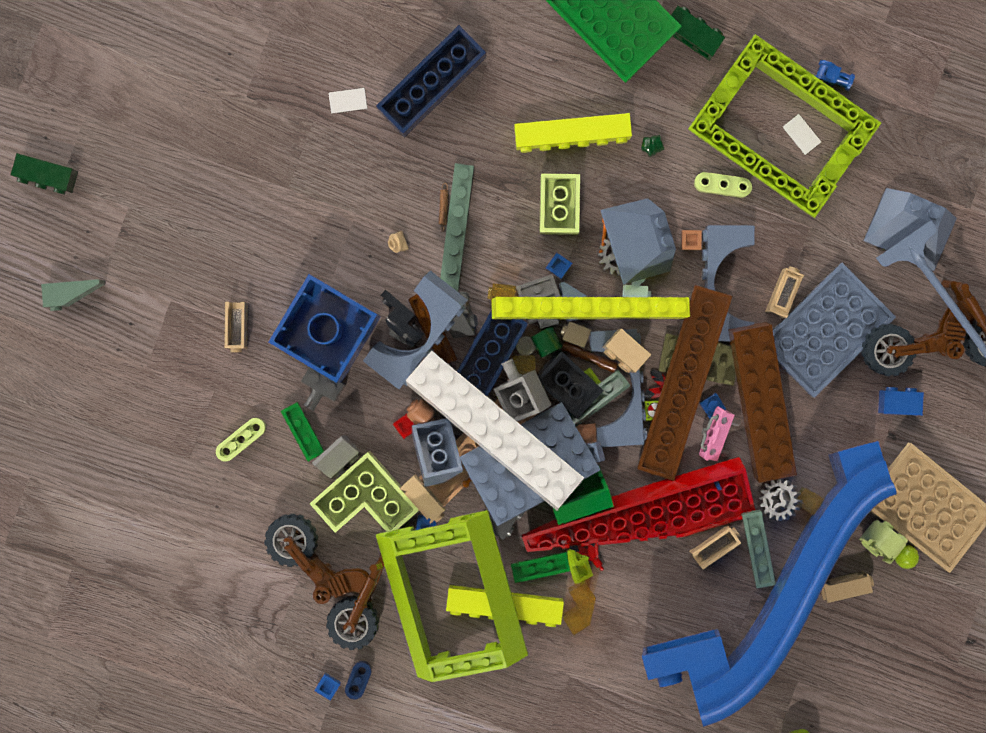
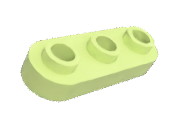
M702 172L694 179L695 188L699 192L743 198L749 195L752 190L751 182L743 177ZM702 179H707L708 184L703 185ZM721 181L726 182L727 186L725 188L721 187ZM740 184L745 185V190L740 189Z
M252 418L217 446L216 456L218 459L230 461L265 433V422L260 418ZM255 424H258L260 426V429L258 431L254 430ZM240 436L245 438L243 443L239 441ZM225 448L230 450L229 455L224 453Z

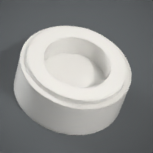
M524 336L519 339L516 349L521 355L527 356L534 352L535 346L530 337Z

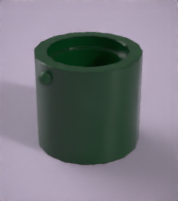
M553 326L531 337L541 358L563 347Z

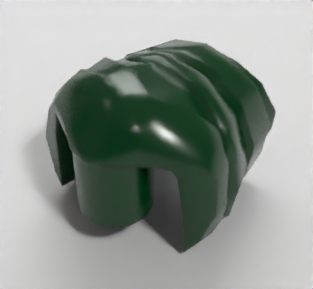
M660 135L643 138L641 150L646 152L648 157L655 156L658 152L665 150Z

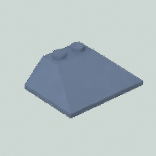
M886 188L863 241L887 251L932 220L937 227V232L925 243L923 251L926 264L934 271L957 218L946 208L917 195Z
M647 198L600 210L623 285L671 270L676 247L665 212Z

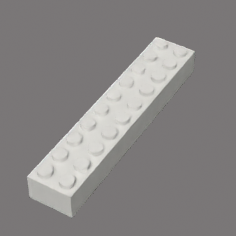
M433 351L427 355L406 379V383L411 389L555 510L561 507L584 479L583 476Z

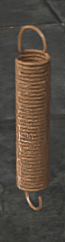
M440 190L439 225H447L449 193L447 190Z

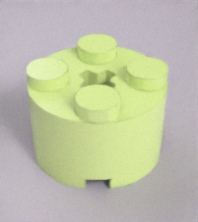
M879 520L873 521L859 538V540H862V545L876 557L878 555L883 556L884 559L882 561L889 564L895 560L908 542L907 538L893 531L894 527L887 521L882 523Z

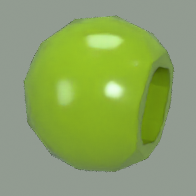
M906 545L895 558V562L903 569H911L919 561L918 551L911 545Z

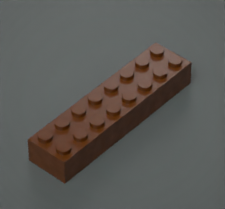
M762 322L728 329L753 477L761 483L796 476L797 472L772 324Z

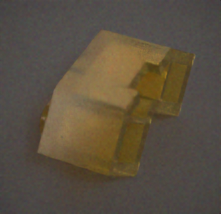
M585 580L568 588L577 606L562 614L565 623L573 635L590 625L596 601L594 593Z

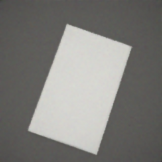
M364 88L329 93L331 113L367 109Z
M799 114L783 126L784 130L805 155L821 143L820 139Z

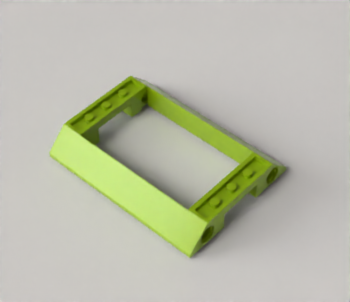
M755 34L688 130L815 218L836 189V184L853 159L860 155L881 125V122ZM755 67L848 131L808 189L715 124Z
M488 510L450 518L447 524L419 530H414L412 526L376 534L417 677L430 682L508 668L528 656ZM471 541L500 643H487L483 651L451 657L450 651L431 656L402 555Z

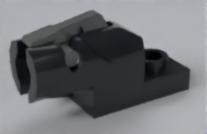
M384 290L380 295L384 298L382 302L390 309L392 306L394 307V310L385 319L387 326L390 328L389 335L409 347H414L425 334L415 322H411L416 315L390 292Z

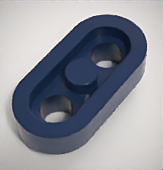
M358 661L351 671L345 687V693L350 699H359L365 691L372 673V667L366 661ZM359 668H365L366 672L361 673ZM357 685L359 690L354 691L352 686Z

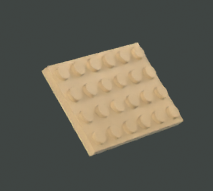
M908 442L888 468L897 494L880 502L871 512L881 520L890 523L896 532L907 538L910 543L950 573L986 527V503L912 443Z

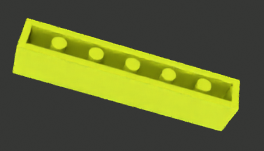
M630 113L514 124L516 150H520L521 153L531 152L535 148H540V151L551 150V147L559 146V149L570 148V145L587 147L589 143H597L598 146L607 145L610 141L622 144L627 143V140H630L632 137Z
M449 585L446 611H450L451 615L466 613L474 618H480V615H483L493 620L485 589ZM511 592L519 620H524L527 624L537 625V622L545 623V626L556 627L557 624L561 625L564 605L563 598Z

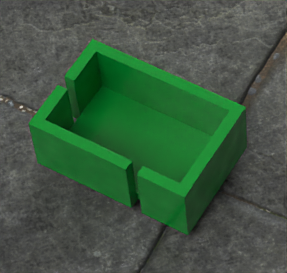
M601 469L599 472L582 480L558 510L553 508L558 525L614 507Z

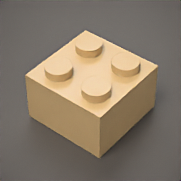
M622 328L618 329L603 346L605 349L604 354L611 360H618L620 362L618 366L626 373H636L651 356L646 349Z

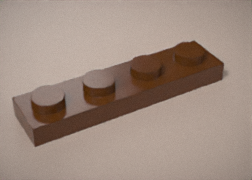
M416 294L408 300L428 340L431 331L429 311L420 296ZM443 332L445 337L439 345L434 344L432 349H434V353L449 365L458 359L445 332Z

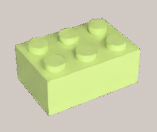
M541 174L540 234L578 235L580 174Z

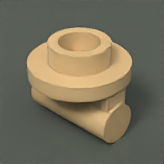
M403 231L389 236L388 246L393 252L398 253L409 249Z

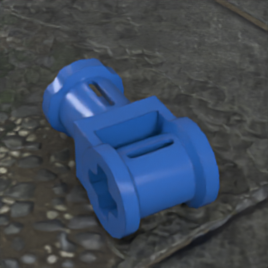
M820 60V67L815 76L828 86L833 87L836 84L849 91L855 74H846L841 72L842 68L834 63Z

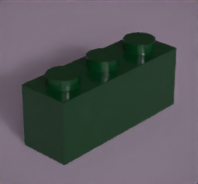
M677 5L671 16L682 28L673 37L710 61L726 37L723 36L719 29L709 27L704 19L691 15L690 10L686 7Z
M16 153L10 175L17 178L16 182L26 185L29 182H33L37 188L46 190L47 187L54 188L53 192L65 195L66 192L73 193L78 171Z

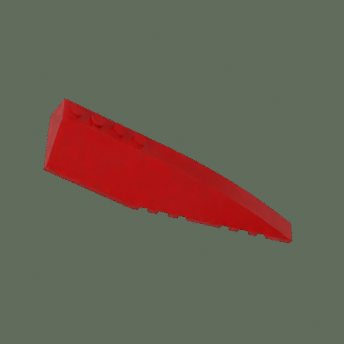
M740 457L675 476L674 481L665 479L611 497L614 507L558 525L555 519L521 536L527 552L552 550L553 547L565 549L570 548L572 545L585 547L593 543H598V545L627 543L634 539L648 541V538L655 537L667 539V536H676V538L741 520V513L755 511L746 468ZM715 481H718L722 490L717 489Z

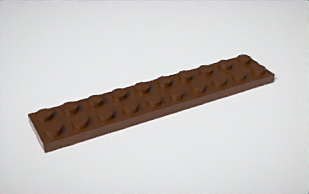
M697 285L694 286L689 302L690 317L684 318L638 464V470L669 480H675L733 296Z

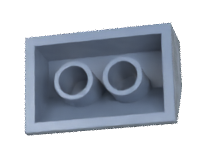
M447 418L412 425V437L424 487L444 483L463 472L452 425Z

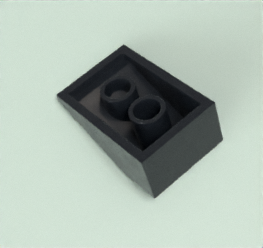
M559 349L537 372L543 388L560 403L562 402L564 407L577 419L604 391Z

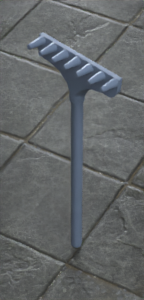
M930 220L876 259L884 267L897 261H909L917 265L986 358V344L926 264L923 251L925 243L937 232V227Z

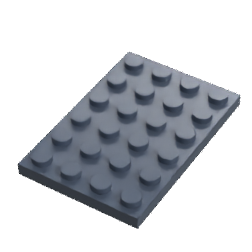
M840 263L788 314L787 318L783 319L773 329L778 363L812 398H815L863 350L862 342H865L867 333L870 334V330L874 327H879V325L890 324L896 316L843 263Z
M562 402L520 424L583 476L584 479L600 471L599 466ZM479 446L459 457L497 527L545 501L482 447Z

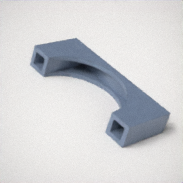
M708 225L705 227V230L702 231V242H705V249L702 250V261H705V269H702V280H705V288L715 291L714 281L717 268L730 252L754 245L755 226ZM727 312L718 342H730L728 329L752 325L754 322L740 320Z
M429 271L414 289V292L425 303L431 319V331L426 344L414 350H397L379 341L363 360V362L397 389H400L403 385L408 386L406 379L431 351L434 352L432 347L434 344L439 345L445 337L443 332L445 330L449 331L453 327L455 316L460 317L466 309L464 304L467 302V299L432 271Z
M637 329L624 330L636 342L641 344L640 333H637ZM617 330L590 332V351L604 353V344ZM639 369L636 373L629 372L632 383V396L625 412L614 422L596 427L597 442L600 441L602 447L644 445V440L647 439L646 428L643 429L646 413L645 409H642L641 403L644 402L645 397L644 390L640 388V383H643V372L639 371Z

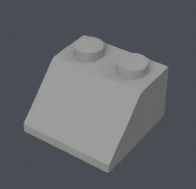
M343 435L313 461L312 464L329 478H332L334 475L338 478L345 471L343 467L348 462L352 465L359 458L357 454L360 450L346 435Z

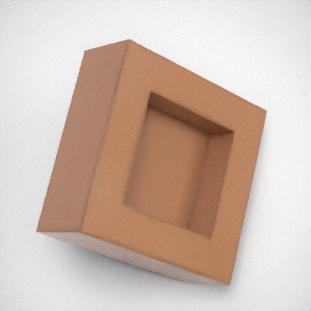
M682 230L681 250H701L702 230Z
M596 423L579 424L576 427L585 443L597 442Z

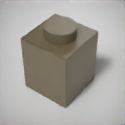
M569 321L568 325H563L560 335L563 336V341L584 348L591 329Z

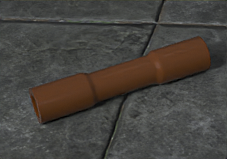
M566 341L561 349L562 352L586 360L612 373L615 372L618 365L616 361L596 355Z

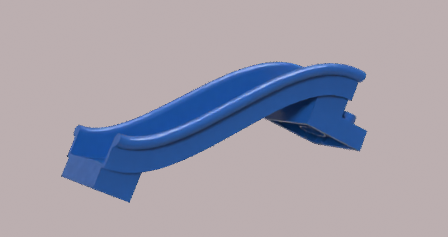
M878 441L828 455L837 484L823 498L810 517L757 619L744 639L728 658L726 657L718 629L643 648L642 659L648 680L657 678L659 687L682 682V672L688 670L703 727L719 722L740 710L769 682L799 636L835 563L858 525L876 505L897 494Z

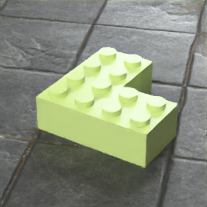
M371 451L367 452L310 503L335 533L364 507L386 532L398 530L419 511L404 494L406 491L399 489L401 485Z

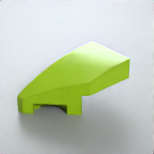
M568 550V561L574 583L579 584L592 577L593 573L588 562L589 557L581 555L574 550Z

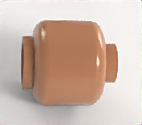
M415 399L406 409L408 411L407 417L415 425L431 422L435 419L433 417L435 409L424 399Z

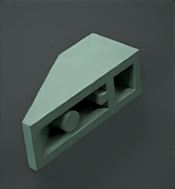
M97 279L41 284L43 307L50 308V311H62V307H69L105 285V281Z

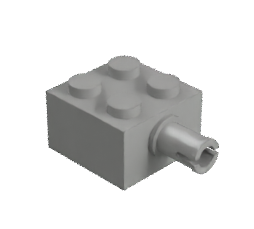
M513 359L502 363L509 380L496 387L494 391L503 410L515 421H520L540 413L551 406L535 370L522 375L519 374Z

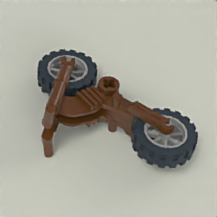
M943 280L941 282L943 287L951 288L957 300L956 305L986 344V315L975 296L971 294L969 285L962 282ZM947 307L941 320L939 319L937 332L925 333L922 337L914 339L908 330L900 326L882 324L877 328L871 329L870 334L867 333L865 342H862L863 351H861L864 363L869 366L868 368L884 376H897L901 372H906L907 368L911 367L914 363L912 361L913 358H916V354L937 352L951 359H959L963 356L965 348V353L970 357V360L986 367V358L968 333H965V329L949 307ZM889 336L888 343L882 340L883 338ZM896 337L899 341L893 342V338ZM883 352L882 357L878 359L876 353ZM887 356L889 357L890 364L883 363Z
M295 513L285 514L277 518L270 524L265 533L266 540L264 544L267 546L266 551L268 555L272 556L271 559L273 561L279 562V565H287V567L299 566L315 583L313 599L318 604L327 603L332 596L337 598L352 591L359 593L358 598L357 596L345 597L332 607L326 619V629L329 630L328 635L333 638V642L336 645L337 643L341 645L340 647L343 649L349 648V650H354L355 648L362 649L365 645L367 646L379 629L378 612L376 608L372 607L371 597L384 568L381 553L378 561L369 568L371 574L361 568H346L336 573L331 569L332 566L329 563H323L314 551L318 546V534L316 535L315 531L317 530L315 526L311 525L312 522L309 519L306 520L303 515L297 516ZM285 527H293L292 532L289 534ZM280 531L284 533L285 538L278 537ZM279 541L284 542L285 546L283 548L281 547ZM342 613L347 618V620H340V616ZM364 620L366 621V627L360 625ZM356 628L364 632L360 635H357ZM350 630V633H353V636L347 634V631Z

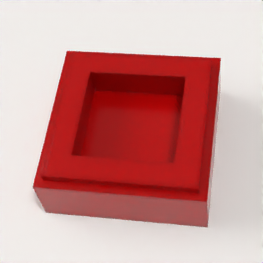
M407 413L393 423V426L403 439L412 434V425H415L407 417Z

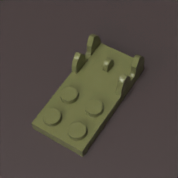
M665 334L658 371L668 372L679 336ZM718 343L706 381L734 386L736 373L731 346Z

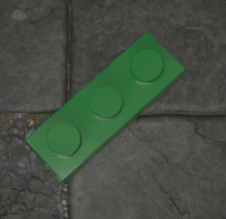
M299 402L280 411L307 461L318 457L325 451Z
M567 551L511 563L515 583L570 572Z

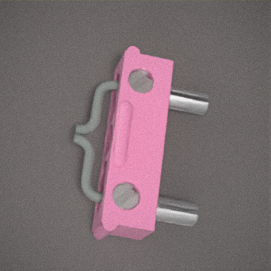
M717 406L707 428L702 429L701 433L704 434L701 442L699 456L706 461L709 459L718 461L719 456L728 457L729 451L722 450L730 426H740L741 421L734 419L735 415Z

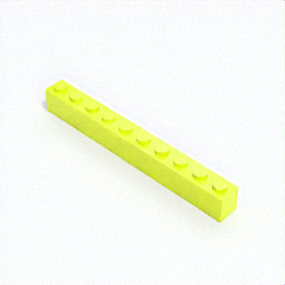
M495 297L492 299V319H684L690 317L689 297Z

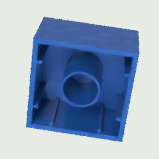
M308 274L268 343L332 381L342 383L381 316Z

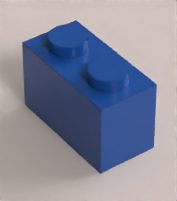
M886 387V391L879 390L878 413L923 416L924 392H917V388H905V392L898 391V387Z

